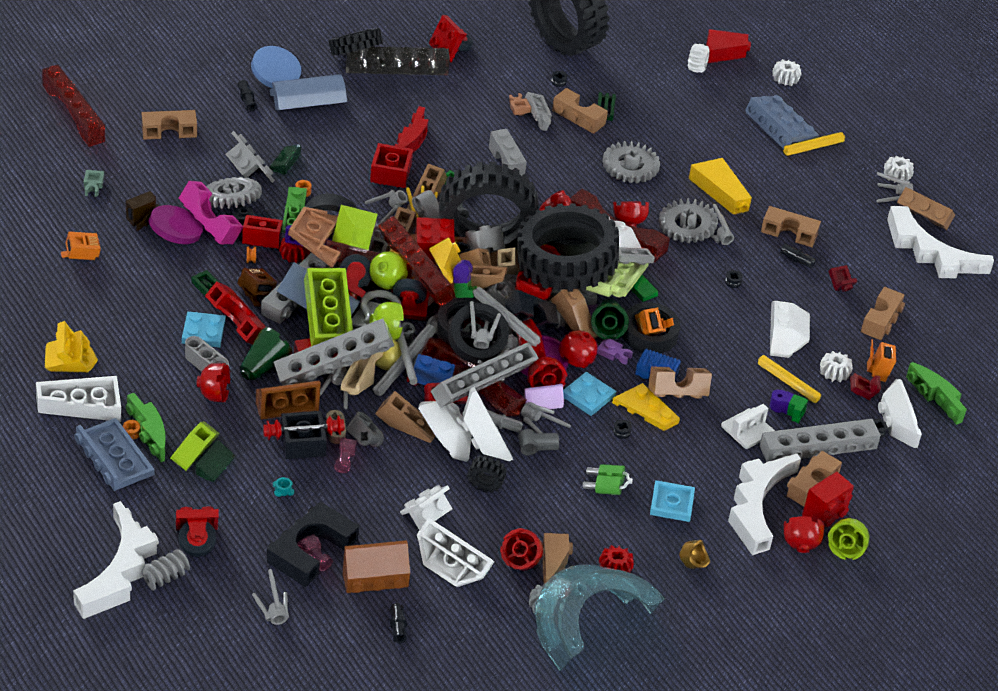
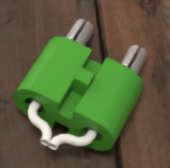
M600 464L599 468H587L586 473L597 475L596 482L584 481L583 488L595 489V492L598 494L620 495L622 489L626 488L628 484H632L633 479L629 478V474L625 472V466ZM625 475H626V479H627L628 481L625 482V484L622 486V484L624 483Z

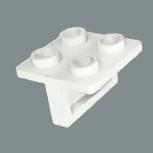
M764 404L752 409L749 408L721 424V427L745 449L760 443L762 433L775 431L765 422L768 408Z
M438 485L431 490L423 491L419 494L420 497L418 499H412L404 504L406 508L400 511L401 515L410 513L419 530L428 518L436 521L452 510L444 495L450 489L449 486L440 487Z

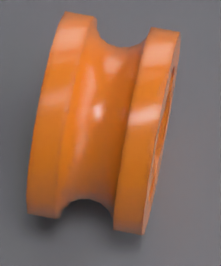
M299 180L296 182L295 187L307 188L306 197L311 195L312 184L309 181Z
M247 247L246 263L250 261L256 263V247L253 249Z
M128 420L123 423V428L131 439H137L140 432V423L136 420Z

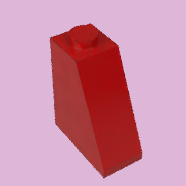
M709 29L706 46L709 47L710 51L708 63L745 58L746 52H750L751 41H748L749 34Z

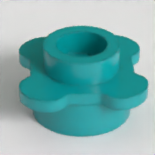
M281 477L274 481V495L277 497L292 496L294 494V489H292L293 482L286 477Z

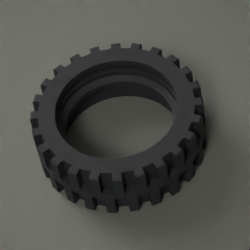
M529 0L528 5L531 6L532 10L530 14L531 17H534L535 27H538L540 30V36L546 39V43L549 46H553V50L556 52L560 51L562 55H577L600 44L607 36L605 32L609 29L607 22L610 21V16L607 15L609 8L604 0H571L578 17V30L565 16L560 0Z
M478 162L477 166L471 167L469 164L465 166L463 171L460 169L456 170L454 177L449 176L446 179V185L443 184L439 198L438 218L454 219V237H466L465 232L471 230L479 231V227L486 225L469 221L459 213L457 207L463 201L477 195L492 194L505 197L519 207L520 212L510 221L498 225H490V227H502L505 249L514 247L518 249L517 233L520 229V224L525 222V218L528 215L533 216L534 211L538 210V192L535 191L534 183H529V177L526 174L521 176L519 174L520 170L517 168L511 170L507 164L498 166L496 162H490V165H483V162Z
M563 203L557 204V207L552 208L551 206H546L545 210L540 211L538 209L534 211L533 216L528 215L525 218V222L520 224V229L517 233L519 268L521 271H524V276L527 279L531 277L532 282L536 285L540 283L543 288L548 289L552 287L554 291L567 289L568 292H573V289L579 288L582 291L586 290L588 286H598L600 281L604 283L608 280V275L612 276L618 267L619 229L615 227V221L613 219L609 220V215L606 213L600 214L599 209L594 208L592 210L587 205L580 207L576 206L575 203H570V206H563ZM573 238L587 241L597 248L582 255L560 256L548 253L540 247L553 240Z

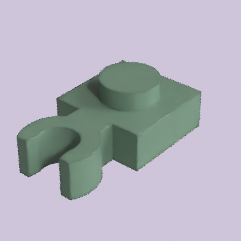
M86 170L84 177L85 196H88V193L91 191L95 192V197L99 195V188L102 189L104 171Z

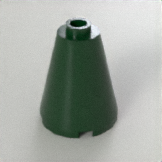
M612 298L604 299L591 316L592 330L602 339H618L628 329L629 317L627 312Z
M268 327L259 332L240 366V374L243 378L255 380L274 368V361L292 354V349L286 339L282 341L279 338L281 334Z

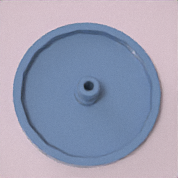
M262 47L256 51L251 62V69L255 77L270 88H273L272 82L299 79L301 75V65L298 59L291 52L281 47Z

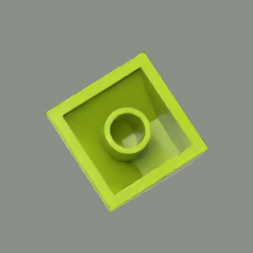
M341 205L332 241L369 251L378 214Z

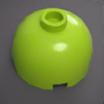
M394 252L377 254L370 264L369 272L372 281L382 289H393L397 281L407 278V262L402 256Z
M397 302L382 303L370 315L369 322L372 323L383 318L388 325L392 340H398L403 328L399 327L400 321L404 319L402 305Z
M841 519L829 531L828 545L831 551L841 559L846 560V557L849 559L853 558L852 560L857 559L863 555L869 545L870 536L868 529L857 519Z

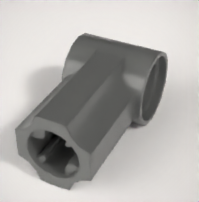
M524 429L518 434L521 453L530 456L540 450L559 449L558 433L536 434L534 430Z

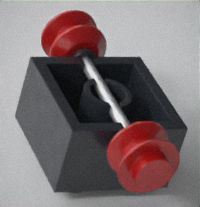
M321 411L281 413V424L278 420L274 424H270L267 420L266 425H263V435L268 438V441L271 436H275L277 440L282 436L285 459L326 456L327 439L325 431L327 430V433L332 436L333 432H338L341 435V431L345 430L344 419H340L339 415L336 420H332L331 416H329L326 422H323Z

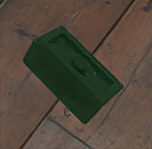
M301 145L284 147L269 168L285 175L301 155Z
M217 440L196 464V475L214 482L234 459L235 455Z

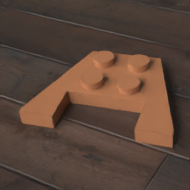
M303 207L290 227L288 235L333 268L341 252L324 244L335 229L338 216L327 214L328 211Z

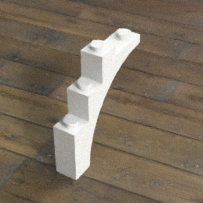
M908 206L890 207L887 220L895 248H913L917 263H935L939 278H957L958 273L990 274L994 262L992 255L974 254L950 247L928 234L913 218Z
M797 453L774 461H768L764 464L760 459L747 461L741 466L739 478L743 483L736 486L734 500L737 505L731 508L728 522L752 555L770 550L773 535L765 522L762 501L767 492L776 483L798 472L801 458Z
M121 501L113 504V518L121 535L117 554L111 564L98 577L88 584L73 590L74 605L83 619L130 601V591H132L130 582L143 577L144 559L157 554V544H159L156 534L152 533L148 526L141 528L139 523L133 520L129 508H125Z

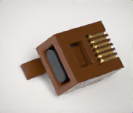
M243 268L237 284L244 290L245 295L250 298L254 307H261L257 295H268L276 288L277 281L263 268Z

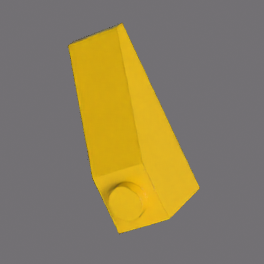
M448 237L429 248L450 285L454 280L453 269L461 261L458 255L461 251L456 242L451 243Z

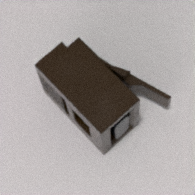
M149 191L126 200V219L133 226H136V231L149 225V218L153 209L159 206L156 204V196Z

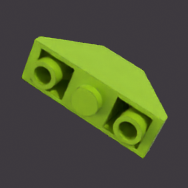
M205 421L200 422L189 433L170 459L187 471L220 433Z

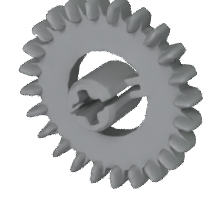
M624 141L623 147H621L619 142H617L616 146L612 144L611 148L608 147L602 159L603 167L607 173H610L612 177L616 176L617 180L622 179V182L629 181V183L651 180L659 172L660 167L659 156H656V152H652V148L646 151L645 144L640 149L639 142L634 147L632 141L629 146Z
M243 177L220 179L206 186L212 192L209 201L211 206L214 205V208L218 207V203H220L221 209L224 208V204L228 206V209H230V206H233V203L236 208L240 202L242 206H245V200L248 204H251V200L256 202V199H259L262 195V188L259 182Z
M687 198L686 204L680 199L679 205L674 200L673 207L669 203L667 208L663 207L658 222L662 232L667 234V237H673L675 241L679 239L682 243L684 241L687 243L691 241L697 243V240L704 241V238L707 239L710 235L714 234L717 229L718 218L717 214L714 213V208L709 209V204L703 208V201L697 205V200L695 199L690 204L689 198ZM679 217H680V227H679V226L676 224V222H675V221L677 220V218H679ZM696 218H698L701 221L700 226L697 228Z

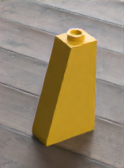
M723 158L691 165L689 179L734 215L749 211L752 197Z

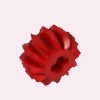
M282 238L279 251L283 260H288V263L302 262L310 255V251L304 246L287 243L285 238Z
M612 545L609 549L604 548L599 557L600 571L605 573V577L612 576L613 580L615 577L621 580L624 576L628 577L634 567L633 554L628 553V548L621 549L620 545L617 548Z

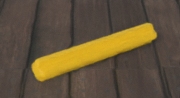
M843 132L786 145L783 152L786 156L841 143L845 141V135Z
M762 355L758 359V365L813 403H817L820 400L821 394L767 356Z

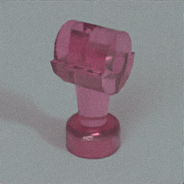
M340 439V458L336 459L334 469L337 472H349L351 467L349 458L355 456L357 440Z
M312 534L298 541L297 544L301 550L320 561V571H325L332 565V558L328 554H322L320 551L321 543L318 537Z

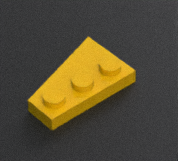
M643 383L614 397L612 401L616 406L622 405L626 407L627 411L631 414L637 413L643 416L644 421L663 431L679 424L680 418Z

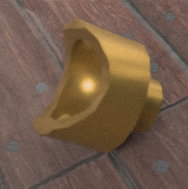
M703 540L685 542L679 553L684 565L690 569L708 566L710 559Z

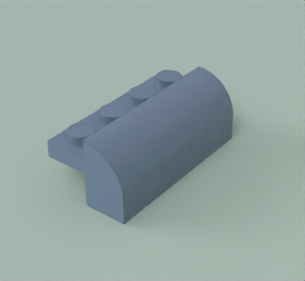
M341 74L272 82L273 89H269L270 96H274L275 110L347 102L345 83Z
M294 262L278 287L277 292L307 309L304 277L307 269ZM349 295L352 316L360 301Z

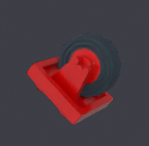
M442 15L429 44L446 62L452 63L457 51L465 52L471 49L473 40L447 15Z
M359 254L346 257L341 262L340 268H346L349 295L361 300L366 293L361 287L366 286L371 280L369 272L371 262L365 256Z
M414 279L397 281L391 292L400 299L404 318L426 321L430 285L423 284Z
M206 506L201 509L182 507L180 510H176V530H180L178 540L180 547L185 553L190 556L199 557L206 555L213 549L216 542L215 530H218V509Z

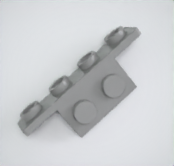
M233 131L231 134L239 143L225 155L244 178L249 177L260 167L273 183L275 180L271 176L273 174L272 170L267 165L263 166L265 162L259 155L254 156L256 151L250 144L245 145L247 140L242 134L237 135Z

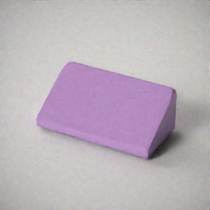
M563 385L526 388L524 390L523 404L532 402L548 409L563 408Z

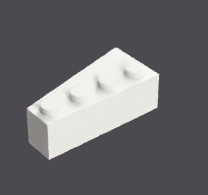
M117 376L36 382L38 413L107 421L117 418L121 422V402Z

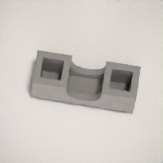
M508 129L491 131L489 149L494 158H501L502 164H507L511 170L517 168L520 170L519 174L521 176L525 174L526 160Z

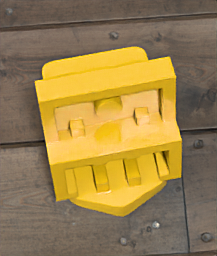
M65 321L58 323L57 340L46 344L45 368L50 372L87 373L91 371L98 359L90 347L89 339L81 330L73 332Z

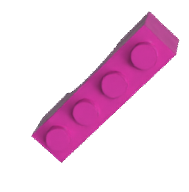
M188 181L179 197L183 206L190 210L194 218L205 226V230L215 237L216 242L222 245L234 244L243 229V225L233 215H219L216 217L209 201L212 192L202 182Z

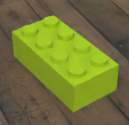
M307 268L304 286L312 347L353 330L346 268Z

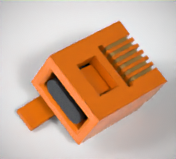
M68 232L65 242L67 251L61 252L62 258L95 260L96 257H99L101 248L97 233Z
M658 307L646 309L634 315L638 325L637 329H639L638 332L647 336L658 335L665 332L666 328L674 325L673 318L667 320L660 318Z
M872 339L870 357L867 361V372H871L872 377L880 376V381L886 382L896 363V346L881 342L874 355Z

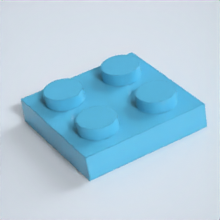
M187 311L182 344H185V340L188 337L197 336L211 347L220 348L226 316Z
M585 372L563 390L564 399L590 416L611 401L616 395L614 389L588 372Z
M655 480L650 515L690 522L695 487Z

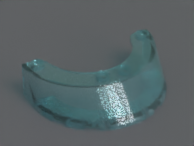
M592 564L574 565L553 575L543 586L535 606V617L538 627L536 631L543 648L559 671H561L573 657L583 650L584 643L580 635L578 621L580 610L589 597L602 591H611L625 605L634 599H638L650 614L658 608L665 598L649 582L632 573Z

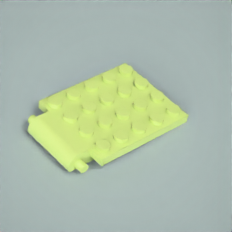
M618 262L615 273L612 276L608 275L607 281L604 283L598 282L596 287L588 286L586 290L610 297L611 294L616 297H625L646 270L649 263L642 265L635 262H629V264Z

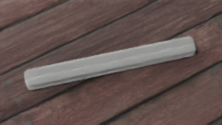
M477 287L473 290L475 298L481 303L497 309L504 316L507 325L527 342H530L532 346H536L541 342L540 337L484 289Z
M427 324L408 346L411 360L436 333L433 325ZM402 355L373 387L376 395L382 396L405 369Z

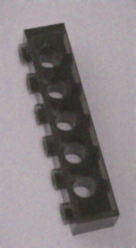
M373 46L346 53L345 69L346 73L448 75L449 49Z

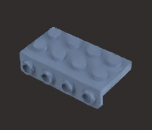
M780 96L751 97L746 107V113L783 149L784 146L790 145L792 142H802L818 138L819 136L814 131V128L808 125L803 117L793 111V108L787 105Z
M117 418L85 430L81 425L76 426V434H74L76 443L83 447L86 457L91 458L95 469L101 472L105 483L109 484L114 491L154 475V468Z

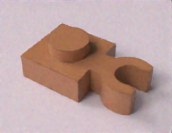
M518 93V97L509 95L510 108L514 115H524L531 112V105L526 98L522 99L521 93Z

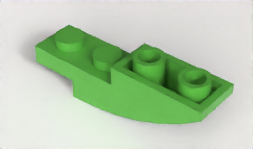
M289 187L282 226L283 233H285L286 226L292 225L303 207H305L307 188Z
M914 362L910 363L906 376L909 382L916 387L927 401L935 400L956 425L962 423L966 408L960 402L961 393L947 380L930 369Z
M135 393L127 395L126 410L130 416L132 415L140 423V440L142 443L147 444L152 455L156 456L160 462L165 461V429L157 409L152 402L144 405Z

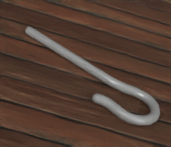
M374 290L366 293L360 300V307L365 315L364 323L366 325L370 324L369 319L372 312L368 306L369 300L380 297L401 304L400 299L393 295L392 292L386 290ZM402 329L398 343L410 384L415 385L418 381Z

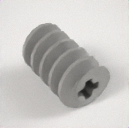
M176 549L173 553H168L165 557L162 556L158 560L152 561L151 564L147 563L144 565L142 573L149 588L155 590V583L162 587L163 580L166 583H170V576L176 580L178 578L177 572L180 576H184V569L189 571L190 565L185 554L181 550Z

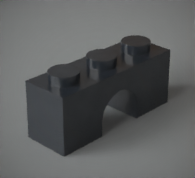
M521 290L513 291L510 295L504 297L506 309L523 322L531 318L538 329L543 332H547L559 325L556 304Z

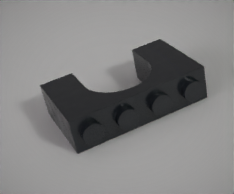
M320 501L315 507H311L306 515L297 519L289 530H285L280 538L269 544L266 550L267 563L304 587H307L319 576L320 561L301 550L298 544L307 538L320 537L344 550L345 546H351L358 540L359 525Z

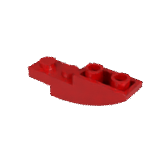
M418 106L417 112L412 115L409 127L404 126L402 133L398 134V144H395V146L413 149V153L421 146L428 131V119H424L425 107Z

